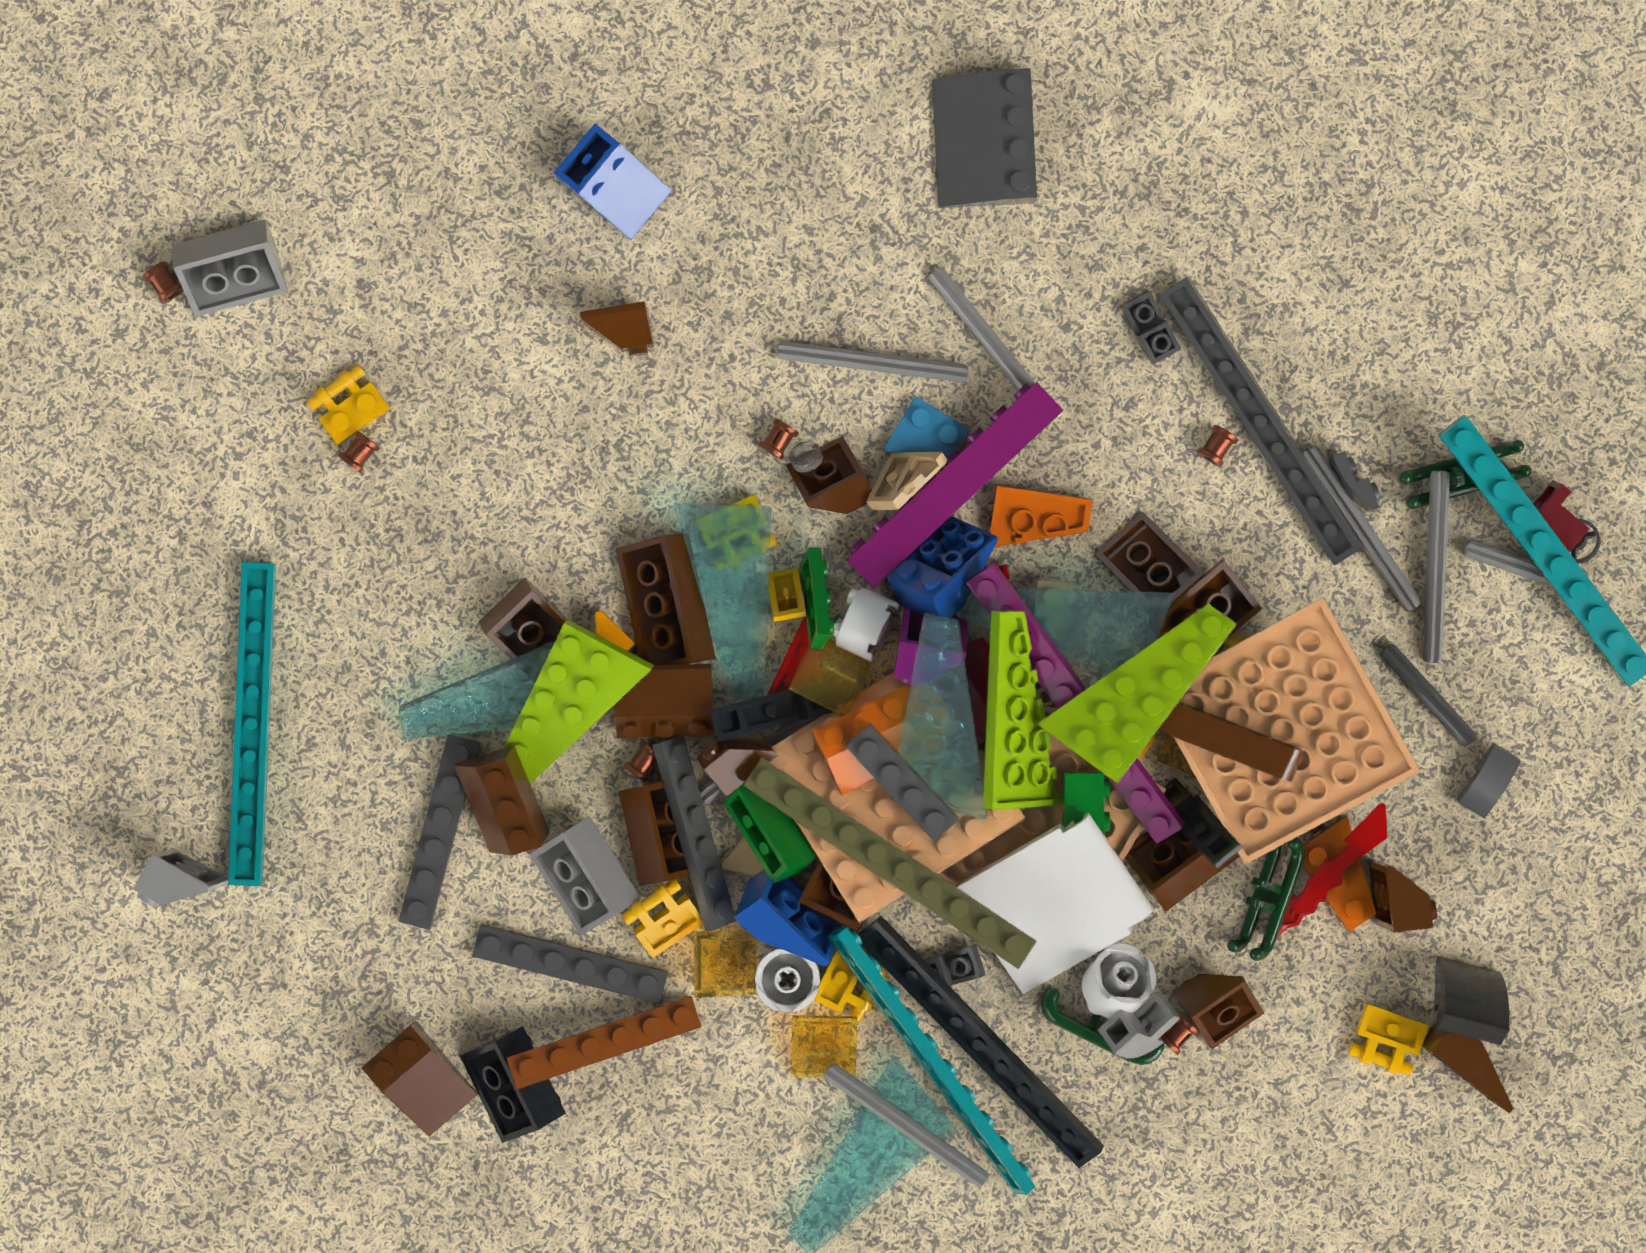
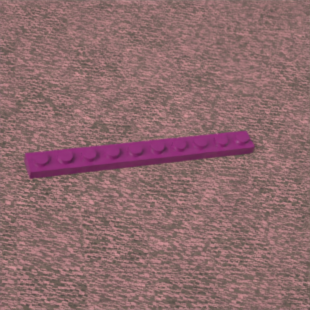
M995 562L966 582L990 616L991 611L1025 612L1032 647L1029 653L1031 669L1036 670L1039 684L1058 709L1087 689ZM1138 758L1118 784L1110 779L1156 844L1183 829L1184 821Z

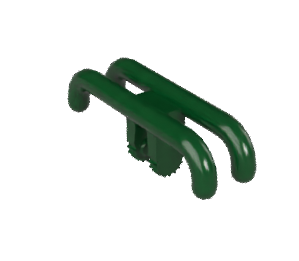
M1514 440L1490 448L1498 458L1521 452L1524 449V443L1521 440ZM1455 458L1404 471L1399 475V481L1402 484H1410L1430 478L1432 471H1447L1450 474L1449 499L1479 491ZM1528 465L1507 469L1515 480L1526 478L1531 474V468ZM1430 491L1409 497L1406 500V506L1409 509H1416L1429 505Z
M1296 837L1287 842L1288 847L1292 849V854L1281 886L1271 881L1280 858L1282 845L1267 853L1259 878H1253L1252 884L1256 887L1253 896H1247L1245 903L1249 904V908L1241 931L1236 939H1232L1227 943L1229 951L1240 952L1247 947L1253 936L1262 909L1270 911L1272 914L1261 944L1258 948L1251 949L1249 955L1252 960L1260 961L1264 960L1273 950L1304 860L1305 848L1299 838Z
M1049 987L1045 989L1041 999V1009L1048 1021L1114 1054L1100 1032L1095 1030L1101 1015L1090 1013L1084 1025L1058 1010L1057 1001L1060 993L1056 988ZM1164 1043L1140 1057H1118L1138 1065L1150 1064L1156 1061L1162 1054Z

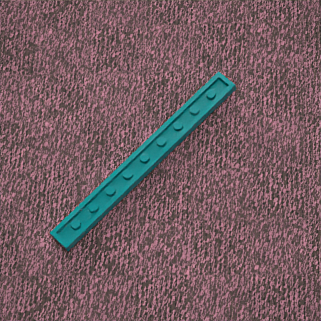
M1463 414L1438 434L1439 438L1627 686H1632L1646 675L1645 652L1469 418Z
M242 562L228 885L263 886L276 583L275 563Z
M847 927L834 929L827 935L829 940L1006 1183L1016 1194L1027 1195L1035 1188V1185L1030 1180L1032 1177L1031 1172L1022 1162H1017L1011 1154L1013 1148L1003 1136L999 1137L993 1129L994 1122L985 1111L979 1110L974 1103L976 1098L973 1092L966 1085H961L955 1077L957 1071L947 1059H942L936 1050L938 1048L936 1041L928 1033H923L917 1024L919 1022L917 1015L909 1007H904L898 998L900 993L895 985L890 981L886 982L880 974L881 966L877 960L871 955L867 956L860 946L862 945L861 938L854 930H848Z

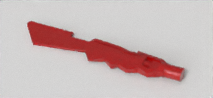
M1379 803L1344 839L1348 845L1334 860L1325 859L1307 880L1303 891L1298 896L1293 894L1278 937L1287 928L1299 926L1304 916L1315 913L1319 902H1326L1328 891L1342 885V871L1387 839L1386 805L1384 803Z

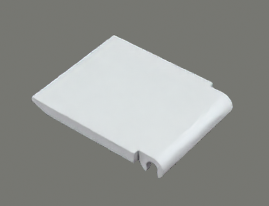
M1085 813L1084 818L1076 824L1072 821L1065 829L1060 823L955 886L1037 941L1019 969L997 956L1023 994L1130 935L1133 929L1131 926L1148 917L1154 910L1089 813Z

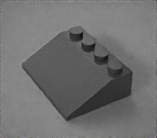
M1031 68L993 70L933 79L938 208L1035 203L1037 199Z

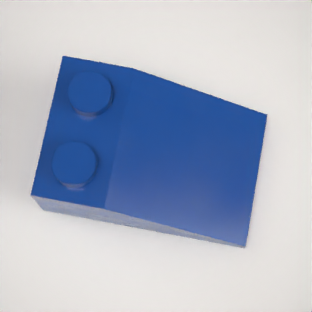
M763 869L748 880L734 916L740 926L760 941L822 966L829 964L835 946L827 935L834 929L842 926L829 921L801 904L799 899L805 889L792 877L772 883Z

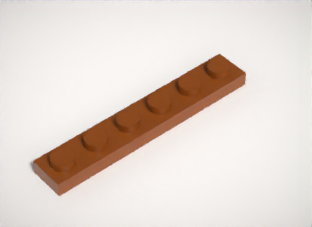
M689 996L506 1057L515 1089H520L701 1028L693 998Z

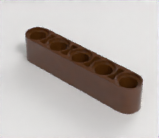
M1180 701L1157 730L1289 782H1292L1304 752L1295 746Z

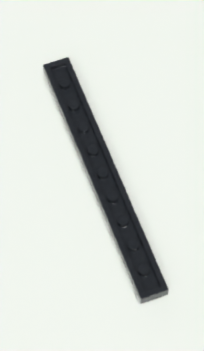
M879 916L859 932L858 936L861 938L865 949L1078 1168L1102 1152L1104 1145L882 916Z

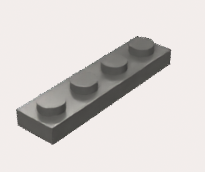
M871 722L846 743V748L933 841L959 821L958 815Z

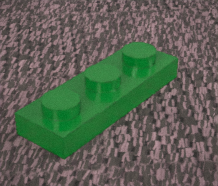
M809 547L801 561L810 649H823L829 637L833 636L834 621L833 618H829L828 613L831 593L825 586L828 569L827 562L822 560L821 548Z

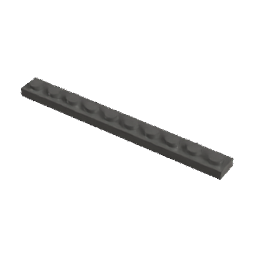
M1185 277L1161 293L1160 296L1333 565L1363 548L1361 542L1190 277Z

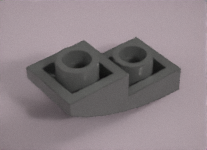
M1147 290L1119 305L1151 364H1155L1181 350L1168 321L1164 320L1150 291Z
M1344 451L1328 457L1332 469L1351 497L1367 511L1380 508L1377 501L1381 500L1377 485L1375 482L1370 483L1368 477L1359 481L1355 480L1354 475L1357 474V468L1351 456L1347 457Z
M1493 743L1475 765L1476 773L1456 797L1458 803L1485 819L1513 778L1521 762L1520 759Z
M976 944L924 959L949 986L978 979L986 975Z

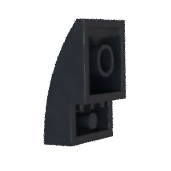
M1438 956L1436 960L1434 1011H1437V1029L1501 1045L1510 1031L1508 992L1501 972Z

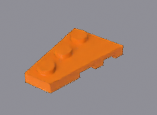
M996 485L989 533L996 535L998 538L994 548L1088 532L1093 499Z
M1347 815L1304 843L1305 855L1302 866L1310 877L1325 859L1334 860L1348 845L1344 839L1352 830ZM1360 859L1342 871V885L1329 890L1326 898L1349 932L1376 914Z

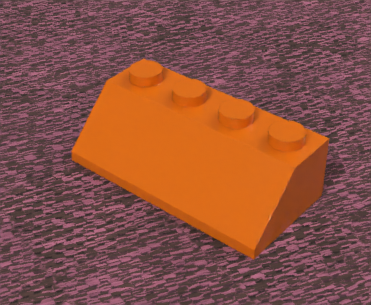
M933 679L928 683L907 684L812 730L813 740L841 795L875 780L869 771L846 748V743L870 722L908 763L959 738L946 704Z

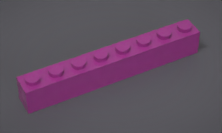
M1038 382L1032 387L1028 383L1023 385L1013 395L1017 399L1014 404L1008 409L1002 405L990 417L993 423L985 431L979 427L966 439L970 445L964 451L959 453L957 450H954L946 458V467L937 476L934 475L928 480L914 498L911 497L890 520L884 516L872 527L875 534L867 542L861 538L848 550L852 556L847 561L873 589L1063 412V409Z

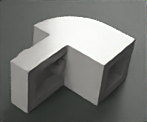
M1156 992L1135 1013L1118 1010L1098 1031L1115 1055L1124 1058H1136L1159 1047L1163 1043L1161 1036L1180 1017L1164 994Z

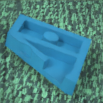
M915 396L883 450L890 453L942 452L945 457H948L954 450L958 451L970 429Z

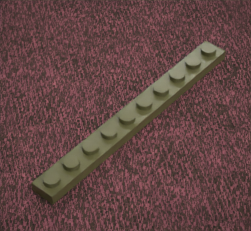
M760 759L744 783V787L1015 968L1019 969L1036 944L1037 941L765 759Z

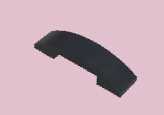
M827 680L710 709L709 713L716 742L760 730L837 712L839 708L832 680Z
M1176 777L1164 786L1166 789L1164 792L1165 797L1185 823L1183 829L1179 830V832L1214 867H1220L1243 848L1236 838L1225 827L1222 828L1195 800L1193 795Z

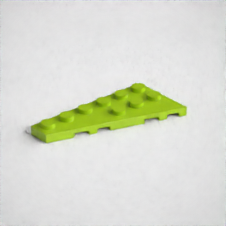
M1210 604L1206 605L1043 719L1038 725L1118 784L1232 632L1236 623Z
M991 611L983 809L988 810L1063 805L1062 796L1056 793L1054 779L1058 778L1056 766H1051L1048 754L1051 747L1049 733L1038 725L1046 717L1042 698H1037L1034 683L1038 682L1036 670L1031 669L1029 653L1032 647L1024 611Z
M567 619L504 748L515 746L530 784L649 673L655 665Z

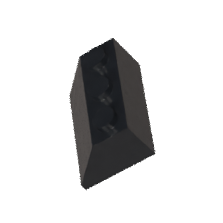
M523 1026L460 1056L502 1143L540 1130L566 1114L561 1104V1099L555 1092L550 1079L515 1089L506 1057L534 1048L532 1040Z

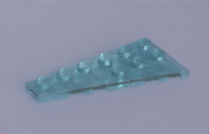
M674 502L731 698L749 700L764 696L771 506Z
M1014 588L1063 657L1108 674L1158 640L1175 593ZM971 591L965 605L959 610L957 617L991 629V616Z
M925 613L899 753L955 813L987 819V809H983L984 786L959 623L957 619Z
M555 642L399 705V718L403 739L514 728Z
M893 1054L872 1090L945 1141L957 1130L956 1126ZM862 1106L794 1220L789 1233L806 1253H815L930 1153L869 1109Z

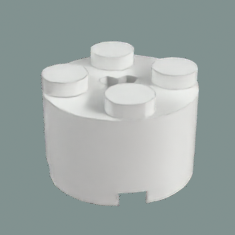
M864 587L859 591L853 588L845 604L848 607V611L844 619L838 618L834 626L833 636L836 639V646L873 662L875 657L871 653L873 650L878 652L881 650L894 622V619L889 617L891 609L898 611L899 603Z
M1113 944L1105 948L1094 959L1082 978V992L1091 1013L1109 1019L1118 1010L1135 1013L1150 997L1156 986V972L1149 959L1146 961L1139 954L1140 950L1127 944Z
M778 947L771 948L762 956L756 969L755 986L758 996L766 1006L776 1011L796 1012L806 1008L815 999L819 990L820 970L818 964ZM783 971L787 974L790 972L795 974L793 985L789 982H786L784 985L781 983V973Z

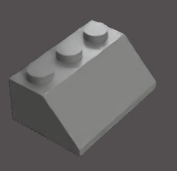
M266 219L172 245L173 268L195 317L288 292L276 244Z
M589 816L529 854L580 935L587 933L632 905L637 899H641L634 884L627 877L616 856L612 853L601 836L599 829L594 825Z
M173 848L151 855L133 890L140 893V900L156 907L158 904H168L223 887L228 884V878Z

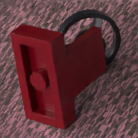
M1552 480L1534 501L1533 505L1569 553L1571 552L1578 564L1585 563L1591 560L1599 551L1601 545L1600 533L1591 522L1578 519L1561 505L1570 495L1571 491L1563 484ZM1586 525L1590 526L1594 531L1587 532L1590 528ZM1596 537V545L1593 551L1586 557L1577 559L1578 550L1586 546L1588 539Z

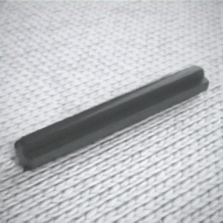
M1395 644L1387 645L1380 652L1382 659L1462 746L1471 744L1477 737L1476 733Z

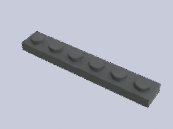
M451 734L447 735L398 922L428 930L432 927L466 798L454 765L475 758L480 745L478 741Z
M677 736L652 746L705 932L713 931L735 922L736 919L734 918V910L684 736Z
M482 924L479 927L472 957L658 1004L661 1003L668 971Z

